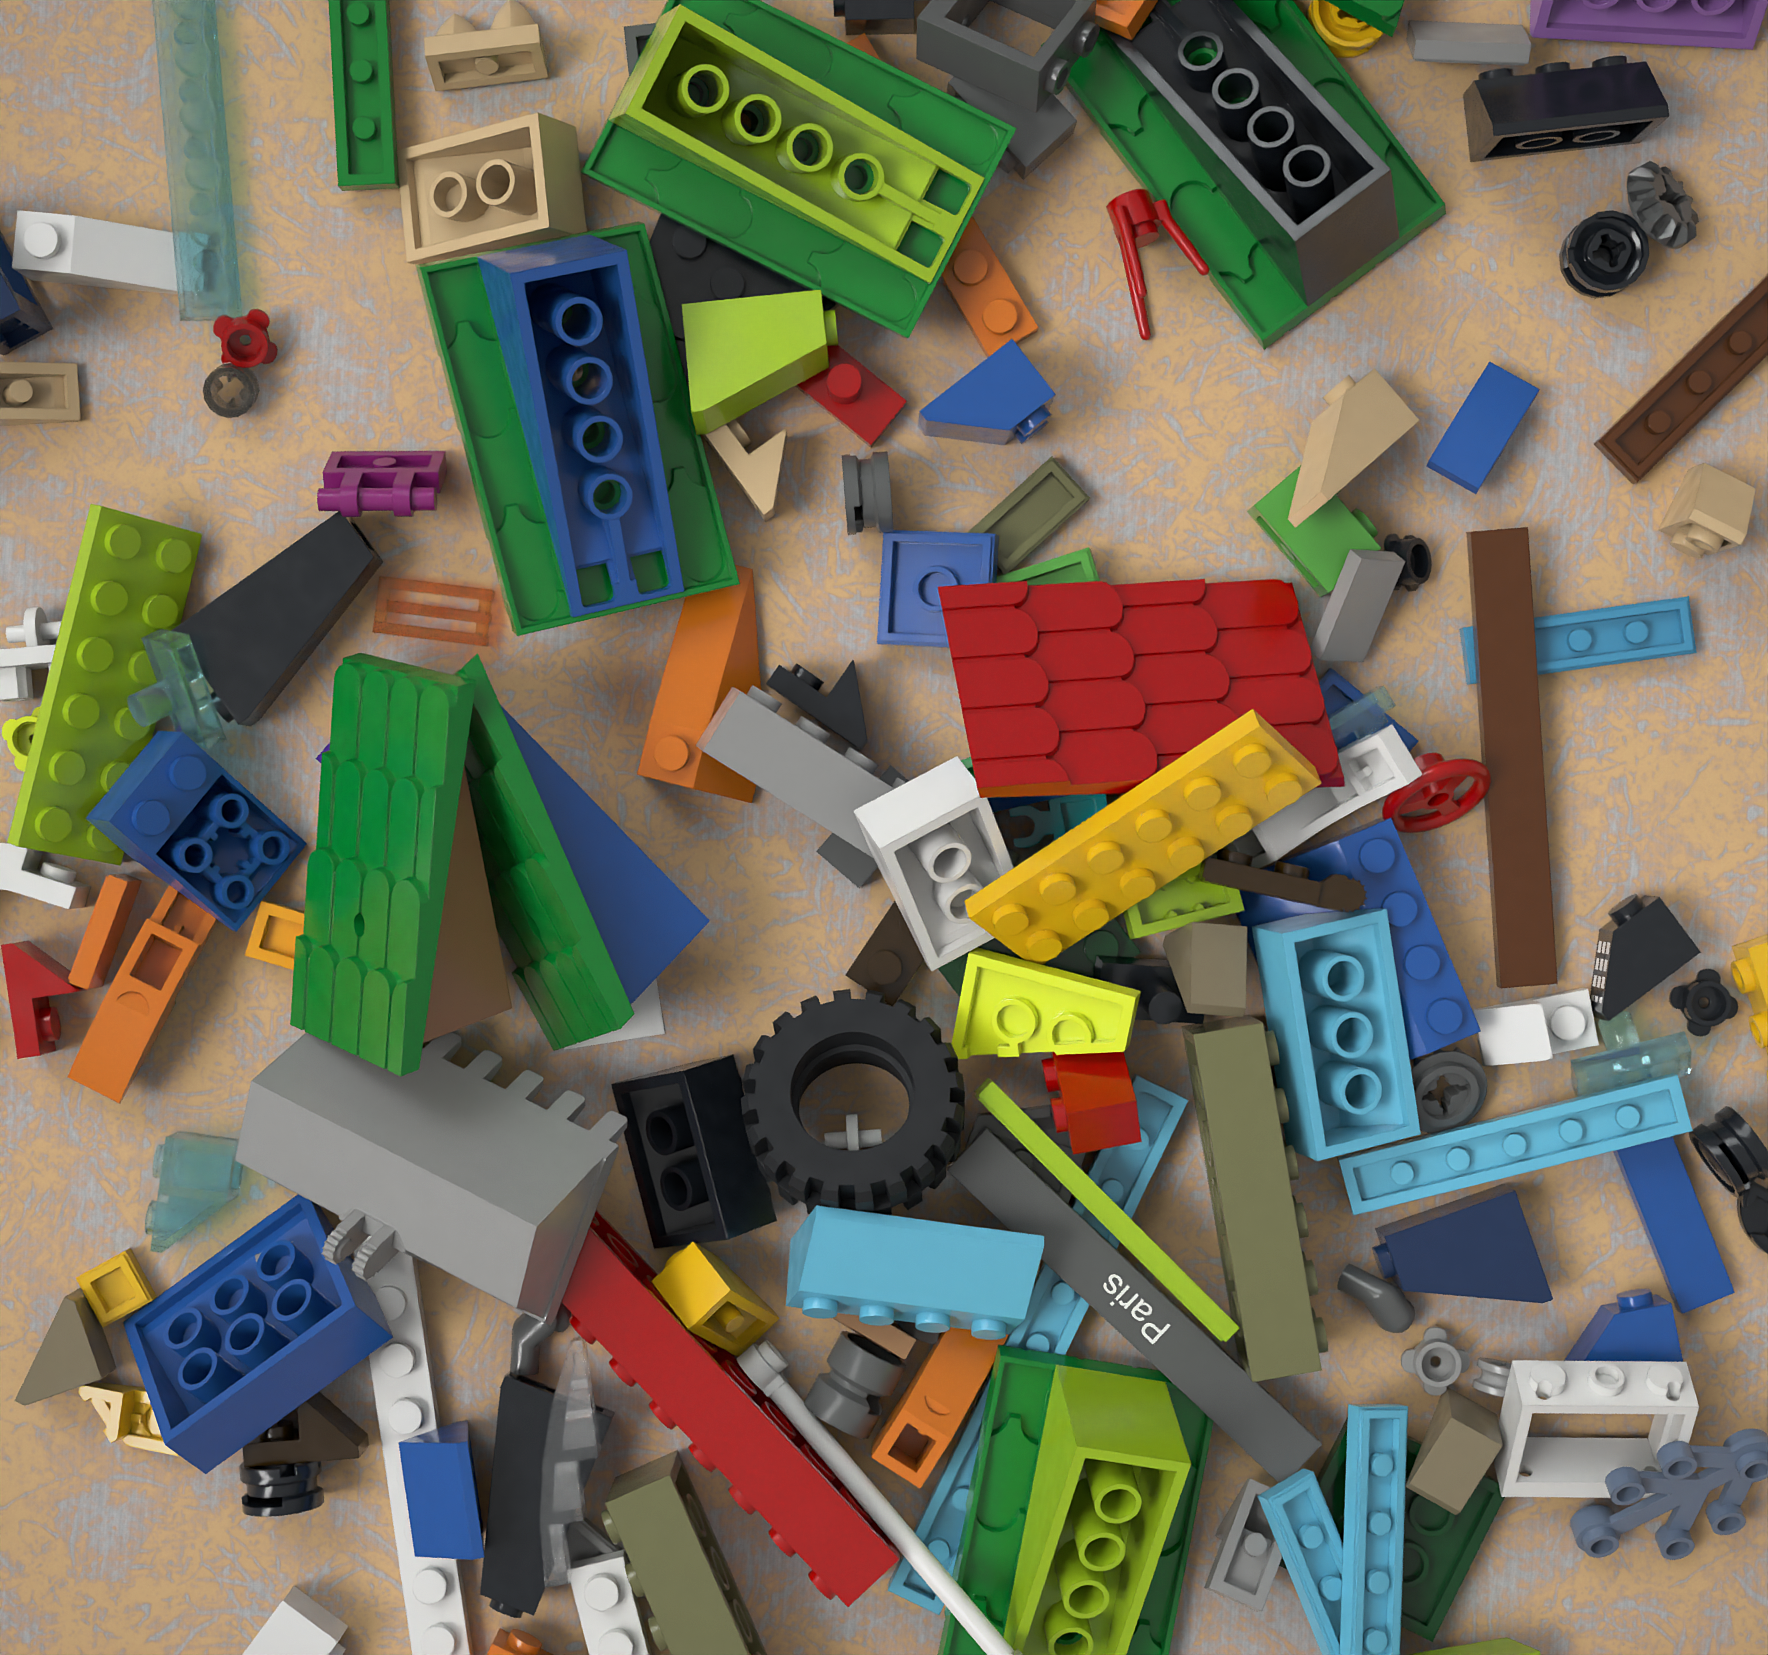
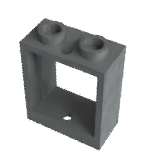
M931 0L917 17L916 59L1037 113L1051 94L1058 95L1063 90L1069 78L1071 68L1080 56L1086 58L1092 52L1100 31L1099 25L1095 23L1097 0ZM991 1L1055 30L1033 57L972 30L969 26L988 2Z

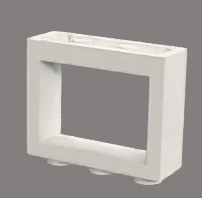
M1512 1360L1499 1417L1503 1446L1494 1459L1501 1497L1611 1498L1605 1484V1478L1611 1471L1620 1467H1633L1638 1471L1662 1472L1657 1460L1658 1450L1663 1445L1673 1441H1684L1689 1444L1699 1409L1687 1362ZM1538 1397H1545L1547 1400H1543ZM1532 1413L1654 1414L1648 1438L1527 1437ZM1520 1473H1526L1529 1476H1522ZM1645 1493L1642 1498H1648L1655 1493Z

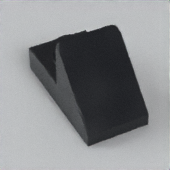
M854 660L849 664L827 697L818 692L824 682L796 663L789 672L778 665L766 684L852 745L862 750L868 740Z

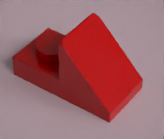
M30 941L2 944L1 950L17 1059L55 1052V1041L59 1040L61 1036V1023L57 1009L54 1006L50 1007L48 996L79 992L87 989L69 983L68 977L71 971Z

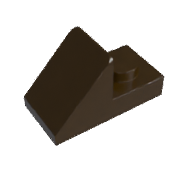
M318 1392L297 1407L299 1428H294L293 1421L279 1420L242 1448L244 1467L356 1459L360 1458L369 1446L368 1434L321 1392Z

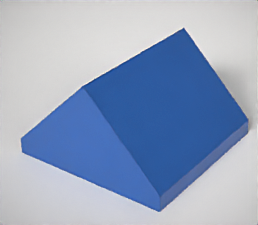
M468 1420L455 1422L398 1442L415 1557L468 1560L484 1558V1529Z

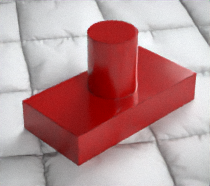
M839 345L827 346L829 367L797 384L795 387L872 448L907 405V400Z

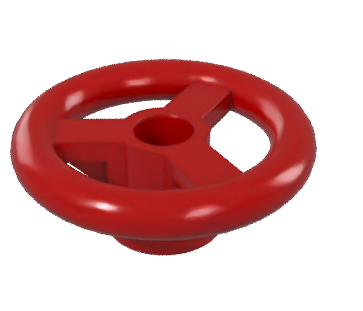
M1440 753L1420 755L1414 758V761L1422 775L1410 784L1391 792L1387 796L1382 808L1383 819L1392 818L1397 832L1420 833L1445 826L1464 816L1480 803L1490 788V772L1483 763L1473 759L1460 758L1445 761ZM1468 776L1472 777L1474 781L1471 787L1460 798L1455 800L1453 798L1454 790ZM1419 809H1437L1434 812L1419 816L1402 815Z

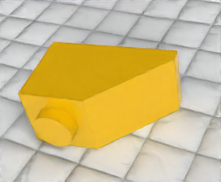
M695 1242L673 1254L666 1262L664 1270L651 1281L689 1331L737 1357L745 1352L780 1319L774 1310L718 1256Z

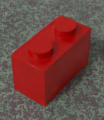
M1051 1052L1050 1058L1041 1059L1047 1093L1058 1091L1059 1094L1058 1098L1050 1099L1056 1133L1068 1132L1073 1155L1142 1142L1137 1101L1124 1052L1056 1055L1055 1052Z

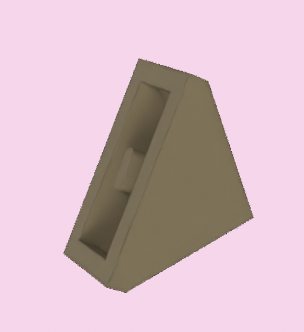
M1191 922L1165 935L1162 945L1187 1012L1243 1017L1246 1010L1247 926Z
M81 1288L64 1297L16 1396V1402L26 1406L100 1380L116 1369L104 1330Z
M1447 1387L1445 1393L1440 1396L1405 1487L1455 1515L1460 1513L1503 1446L1497 1414Z

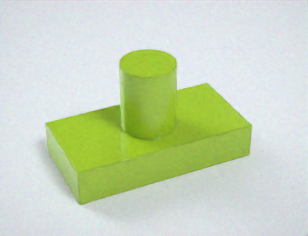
M1200 863L1155 891L1151 896L1123 912L1130 940L1183 927L1191 922H1202L1245 911L1240 891L1202 882L1201 878H1198L1201 868Z

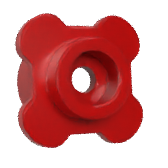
M252 309L246 316L232 318L228 315H221L215 320L213 332L221 339V349L223 352L221 361L228 369L250 368L259 363L269 364L275 360L278 349L276 344L270 341L267 330L270 318L264 311ZM247 335L251 338V342L243 344L240 341V337Z

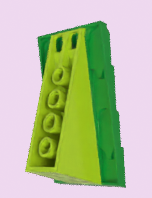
M667 0L581 173L810 291L821 290L823 297L903 338H909L1017 128L760 0ZM741 113L746 114L751 121L749 132H746L742 127Z
M998 1344L979 1430L980 1440L966 1500V1515L953 1570V1579L1013 1650L1019 1649L1023 1655H1169L1214 1421L1160 1370L1142 1367L1133 1368L1130 1365L1086 1358L1078 1359V1357L1030 1349L1026 1351L1023 1348ZM945 1607V1622L937 1655H987L949 1609Z

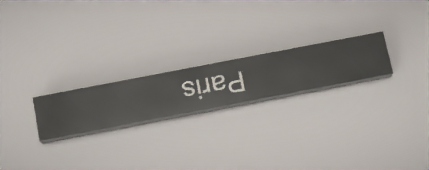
M987 1127L958 1155L955 1162H952L947 1167V1171L1012 1232L1044 1236V1249L1041 1259L1276 1481L1280 1483L1295 1474L1322 1445L1319 1439L1258 1382H1252L1245 1370Z

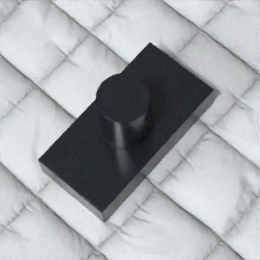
M1096 956L1094 979L1141 991L1135 1020L1154 1021L1158 1024H1170L1172 1022L1203 1024L1205 1014L1187 1012L1168 960Z

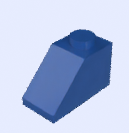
M1635 1289L1617 1294L1618 1302L1599 1307L1564 1360L1683 1362L1672 1303L1657 1294L1652 1295L1650 1289Z

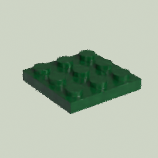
M1348 1417L1317 1477L1342 1543L1344 1539ZM1408 1435L1406 1483L1422 1445V1442ZM1484 1474L1467 1503L1457 1515L1407 1487L1405 1488L1401 1627L1433 1642L1505 1498L1501 1497L1498 1480ZM1282 1557L1279 1566L1287 1569Z

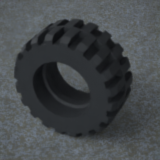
M850 989L833 991L834 1001L820 1004L818 997L813 996L800 1002L802 1010L800 1015L793 1018L789 1012L785 1011L773 1022L775 1034L771 1038L767 1035H761L753 1048L755 1062L754 1064L746 1065L742 1080L745 1092L744 1097L741 1098L742 1115L751 1152L755 1154L759 1170L767 1182H775L777 1184L779 1195L791 1205L798 1203V1201L805 1203L808 1214L813 1211L816 1205L892 1215L891 1208L903 1203L907 1210L911 1209L923 1201L922 1191L929 1186L936 1190L945 1179L946 1166L948 1162H955L961 1147V1132L964 1130L965 1089L963 1074L959 1073L958 1057L952 1044L941 1041V1028L930 1017H926L922 1021L916 1018V1007L902 999H899L894 1007L886 1005L885 994L882 992L867 990L865 999H851ZM859 1063L876 1066L896 1077L907 1091L909 1112L903 1126L885 1142L864 1150H840L820 1143L804 1129L799 1114L800 1099L808 1086L824 1072L837 1066Z

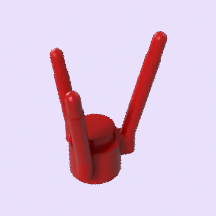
M1135 189L1115 197L1108 203L1106 208L1121 249L1139 334L1142 340H1148L1151 337L1144 301L1147 289L1137 249L1157 240L1159 237L1157 228L1163 225L1201 275H1207L1210 268L1174 220L1167 201L1163 199L1153 203L1149 190Z

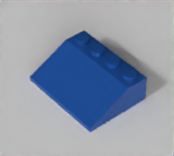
M1392 818L1375 819L1278 860V862L1310 868L1308 880L1319 882L1330 874H1340L1350 879L1354 878L1356 881L1360 880V884L1365 885L1364 890L1367 891L1365 894L1367 899L1364 900L1365 905H1361L1359 909H1387L1410 1060L1481 1032ZM1276 862L1259 869L1274 872ZM1239 890L1245 911L1237 912L1236 916L1241 926H1247V942L1257 963L1252 926L1303 914L1339 911Z
M300 1195L293 1197L123 1322L164 1445L205 1474L393 1338L379 1302L367 1281L356 1276L354 1271L351 1270L353 1268L352 1263H354L350 1255L346 1256L344 1261L335 1265L327 1261L324 1255L321 1254L324 1242L327 1240L328 1235L332 1233V1230L334 1231V1228L318 1204ZM261 1253L256 1262L254 1255Z

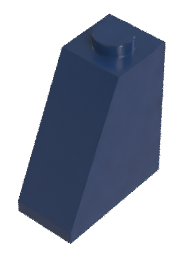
M1505 1184L1375 1228L1380 1244L1372 1247L1379 1271L1384 1280L1392 1277L1394 1283L1403 1291L1545 1303L1553 1300L1516 1191Z

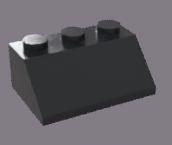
M1620 55L1597 59L1592 62V67L1571 70L1570 63L1555 62L1541 65L1535 68V74L1514 76L1513 69L1510 68L1489 70L1478 75L1479 80H1474L1463 94L1470 162L1637 144L1669 117L1668 104L1647 62L1627 63V57Z
M734 1054L700 1060L611 1084L618 1113L627 1118V1128L624 1131V1136L654 1249L690 1245L692 1242L698 1244L729 1240L777 1221L770 1188L758 1168L755 1154H752L748 1141L741 1104L744 1092Z

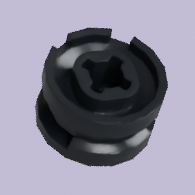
M1614 210L1597 212L1581 221L1563 240L1559 254L1561 273L1567 284L1581 295L1595 299L1611 297L1634 283L1645 270L1650 254L1648 237L1637 221L1628 214Z
M1726 1106L1715 1114V1121L1709 1126L1700 1124L1693 1131L1689 1132V1138L1700 1158L1720 1184L1731 1195L1740 1198L1750 1191V1183L1757 1178L1762 1180L1768 1178V1150L1749 1124L1734 1109Z
M321 1461L244 1467V1462L239 1465L240 1480L247 1485V1493L242 1496V1510L245 1515L255 1517L291 1515L313 1510L324 1503V1491L322 1487L317 1486L316 1477L322 1471Z

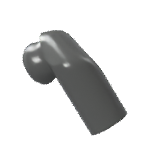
M1348 1264L1345 1267L1337 1284L1338 1290L1364 1302L1379 1327L1385 1331L1403 1333L1409 1329L1415 1319V1310L1401 1289L1352 1264Z
M562 1302L551 1326L526 1313H522L515 1320L512 1328L511 1374L536 1375L539 1373L540 1343L551 1336L554 1331L564 1332L570 1325L569 1318L571 1317V1312Z

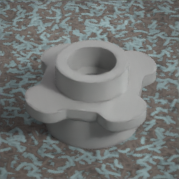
M1440 1327L1427 1328L1424 1331L1423 1340L1414 1349H1407L1401 1355L1402 1368L1408 1373H1415L1423 1381L1424 1390L1433 1396L1445 1393L1447 1386L1452 1384L1459 1377L1460 1373L1466 1372L1470 1365L1468 1354L1462 1349H1455L1447 1341V1333ZM1433 1356H1438L1440 1364L1432 1366L1430 1359Z

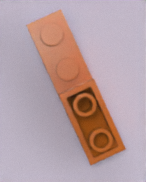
M170 885L151 918H146L129 949L67 1076L121 1104L176 1004L175 998L218 922L216 918Z

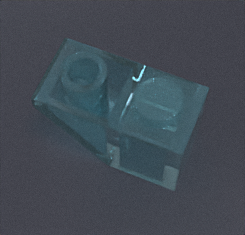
M178 1131L165 1137V1144L157 1146L153 1160V1177L160 1178L157 1201L152 1200L150 1202L145 1219V1233L152 1235L150 1251L159 1253L166 1251L239 1196L243 1164L235 1161L239 1139Z

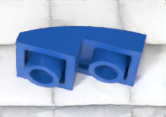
M1489 362L1451 422L1426 467L1477 494L1540 389Z

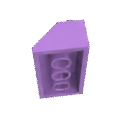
M1531 0L1530 34L1532 38L1753 50L1768 6V0Z

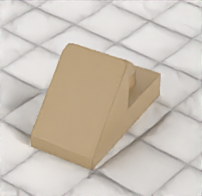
M736 419L708 434H701L763 520L766 522L775 515L787 444V429L780 431L749 455L745 448L752 442Z

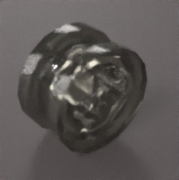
M224 363L215 368L206 378L203 387L204 400L208 407L217 415L226 418L239 417L246 413L257 401L260 391L258 379L253 371L249 368L235 366L232 363ZM227 376L228 382H231L235 377L239 379L244 385V388L239 393L244 402L236 404L234 397L228 402L224 401L218 394L224 387L219 378Z

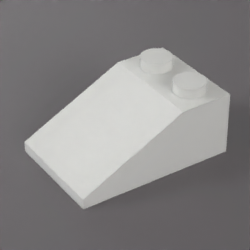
M957 756L854 810L869 849L931 971L995 938L969 918L964 901L1013 869L1014 866L988 799L980 798L974 777Z

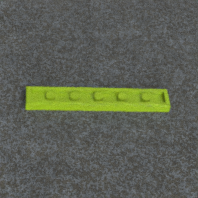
M987 1078L974 1091L976 1093L975 1097L1221 1342L1223 1340L1227 1342L1240 1327L990 1078Z

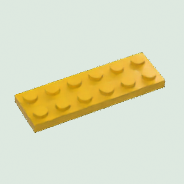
M1252 709L966 899L964 902L968 916L1024 960L1043 965L1090 933L1100 929L1107 922L1130 907L1151 896L1155 891L1184 872L1197 866L1224 846L1245 835L1252 828L1278 811L1294 803L1300 797L1322 784L1315 766Z

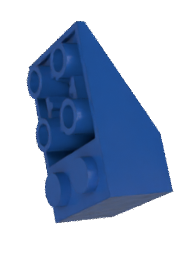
M158 731L86 817L91 824L127 855L235 932L242 926L307 844L184 732Z

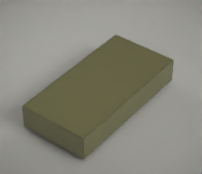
M1051 456L967 533L999 535L997 568L1004 575L1012 571L1086 504L1090 497Z

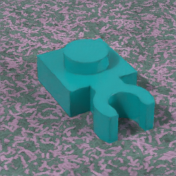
M1106 794L1068 795L1047 800L1049 810L1042 812L1030 805L1011 808L1008 810L1009 817L1025 815L1031 818L1034 824L1031 835L1025 838L1013 839L1014 846L1030 848L1038 844L1044 835L1051 834L1053 835V841H1055L1106 807Z

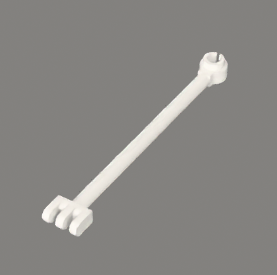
M765 1340L760 1346L753 1343L737 1358L740 1367L766 1396L774 1401L987 1655H1023L1019 1649L1013 1650L822 1422L807 1409L804 1401L789 1385V1381L782 1373L788 1366V1362L779 1350L768 1340Z

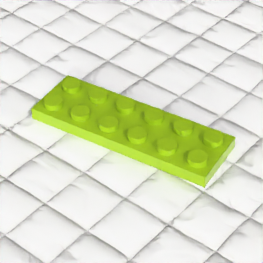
M90 504L7 843L17 847L121 866L124 851L91 824L86 817L153 737L177 640L171 630L181 624L203 534L104 506Z

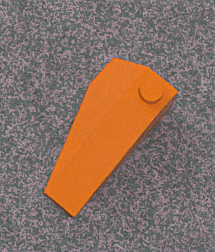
M735 565L740 584L685 597L651 716L637 775L752 803L757 785L696 746L732 687L745 694L748 693L752 685L762 690L753 569Z

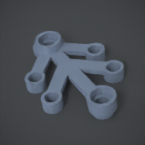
M1744 1429L1728 1437L1723 1446L1689 1445L1684 1441H1673L1663 1445L1657 1452V1460L1662 1472L1638 1471L1633 1467H1620L1611 1471L1605 1478V1484L1612 1502L1617 1505L1636 1504L1617 1513H1614L1610 1507L1604 1505H1591L1577 1511L1570 1520V1527L1577 1546L1590 1557H1606L1618 1549L1621 1534L1672 1510L1666 1524L1656 1531L1655 1539L1664 1558L1669 1560L1684 1558L1695 1547L1689 1531L1709 1492L1723 1484L1725 1485L1719 1499L1714 1500L1707 1506L1706 1515L1714 1533L1730 1535L1738 1532L1746 1523L1740 1506L1753 1482H1759L1768 1478L1767 1434L1760 1429ZM1697 1467H1708L1699 1473H1694ZM1645 1493H1655L1654 1495L1638 1502L1645 1495Z

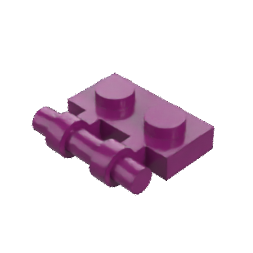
M332 451L322 472L324 488H319L317 492L318 510L341 511L342 517H361L363 511H393L395 517H413L415 511H436L437 493L441 492L447 474L446 451Z

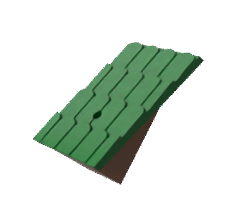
M357 653L344 657L342 665L338 667L334 676L330 750L323 752L321 759L316 850L310 854L307 864L303 934L295 938L290 1025L300 1030L305 1029L306 1033L328 1043L331 1042L332 1045L355 1056L359 1055L360 1058L383 1069L388 1068L389 1072L401 1077L419 1070L423 1043L512 1009L464 766L476 680L365 653Z

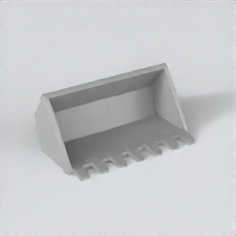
M453 1032L433 1039L424 1049L422 1048L419 1070L401 1077L389 1072L388 1068L383 1069L360 1058L359 1055L355 1056L332 1045L331 1042L328 1043L309 1033H305L251 1081L235 1161L339 1215L338 1219L342 1220V1222L336 1226L334 1231L332 1230V1233L328 1235L327 1240L324 1242V1247H322L323 1252L321 1254L324 1255L327 1261L335 1265L344 1261L346 1256H349L369 1236H372L366 1242V1245L362 1246L361 1250L358 1251L357 1256L354 1258V1263H352L353 1268L351 1270L359 1278L366 1281L372 1276L374 1277L376 1272H379L401 1251L444 1270L551 1326L559 1310L619 1150V1145L615 1143L627 1128V1118L615 1111H609L590 1130H587L573 1123L585 1107V1097L571 1090L564 1092L546 1110L531 1102L543 1087V1077L531 1070H525L504 1089L490 1082L502 1067V1057L490 1050L482 1051L464 1069L449 1062L461 1047V1036Z

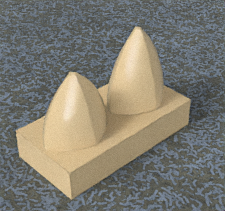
M507 0L494 17L491 28L488 30L477 31L466 19L454 13L441 25L435 36L424 37L425 59L435 92L548 78L547 58L539 25L535 24L530 13L516 0Z

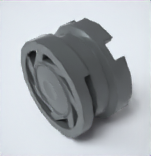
M873 452L870 459H858L856 455L850 456V454L842 455L848 535H856V533L862 532L863 528L876 527L879 533L893 532L888 452Z

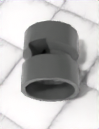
M842 1331L827 1358V1363L831 1368L830 1372L818 1374L804 1401V1405L817 1417L835 1428L852 1436L868 1439L883 1412V1407L879 1401L880 1397L893 1394L906 1369V1365L898 1357L868 1339L848 1331Z

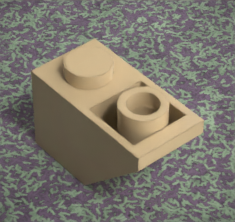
M1706 463L1688 469L1658 530L1673 537L1670 542L1672 547L1695 558H1702L1703 554L1709 556L1740 546L1747 535L1756 488Z

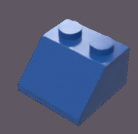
M1011 339L919 411L918 428L925 436L996 445H1006L1016 437L1023 444L1049 423L1047 419L1052 416L1049 409L1056 394L1014 340Z

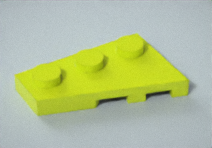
M975 948L968 954L951 1044L958 1059H968L971 1055L998 1054V1058L1019 1057L1021 1053L1055 1052L1056 1055L1125 1052L1130 1045L1141 991L989 950Z

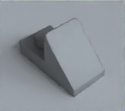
M1249 1478L1244 1483L1217 1529L1215 1536L1222 1539L1204 1588L1258 1612L1263 1611L1282 1555L1258 1498V1495L1270 1489V1487Z

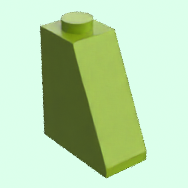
M821 290L682 304L691 413L696 435L708 434L829 367L827 346L838 345L835 310L823 311Z

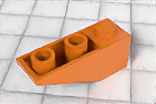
M950 1327L949 1331L942 1332L872 1441L871 1458L921 1489L952 1440L995 1361L998 1344L1004 1345L1009 1335L1006 1334V1337L1002 1339L985 1340L973 1337L971 1330Z

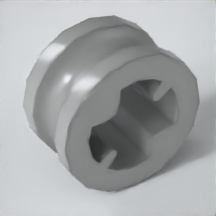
M1478 1358L1477 1366L1481 1368L1482 1374L1480 1378L1473 1380L1472 1387L1491 1395L1504 1397L1512 1363L1491 1358Z

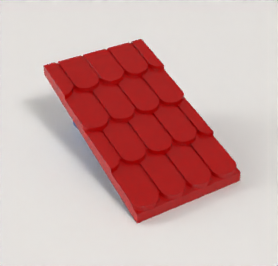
M1205 579L1116 585H1109L1107 582L1102 581L1028 585L1027 581L938 587L976 786L980 798L988 799L992 812L1068 795L1127 793L1252 709L1315 766L1322 783L1315 788L1345 787L1337 746L1332 734L1324 697L1319 685L1311 648L1307 640L1292 582L1285 583L1278 579L1206 583Z

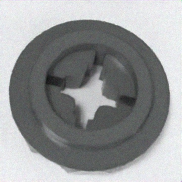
M1649 161L1629 173L1626 183L1628 203L1635 220L1648 236L1672 249L1683 247L1697 236L1695 225L1699 222L1698 214L1691 207L1693 198L1684 191L1683 182H1677L1673 178L1669 168L1666 166L1660 168L1656 163Z
M1458 1047L1453 1051L1438 1049L1425 1059L1414 1058V1067L1411 1069L1420 1131L1436 1133L1468 1123L1482 1107L1487 1093V1078L1478 1061ZM1443 1075L1450 1086L1444 1088L1440 1105L1430 1091L1437 1088V1080L1440 1079L1439 1076Z

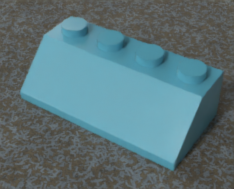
M1376 908L1354 910V912L1339 911L1303 914L1252 926L1268 1031H1274L1279 1052V1065H1274L1277 1088L1284 1089L1288 1105L1289 1122L1283 1123L1287 1146L1293 1145L1295 1153L1321 1161L1420 1135L1421 1131L1387 909Z
M816 1205L790 1241L786 1306L803 1308L802 1313L812 1318H833L837 1316V1313L858 1315L859 1321L868 1325L884 1326L894 1323V1320L913 1322L916 1329L924 1332L941 1333L949 1331L950 1327L971 1330V1335L979 1339H1002L1025 1320L1044 1249V1236Z

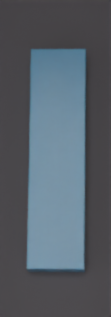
M1689 596L1534 618L1538 675L1697 653ZM1473 626L1463 627L1459 629L1466 682L1467 685L1476 684Z

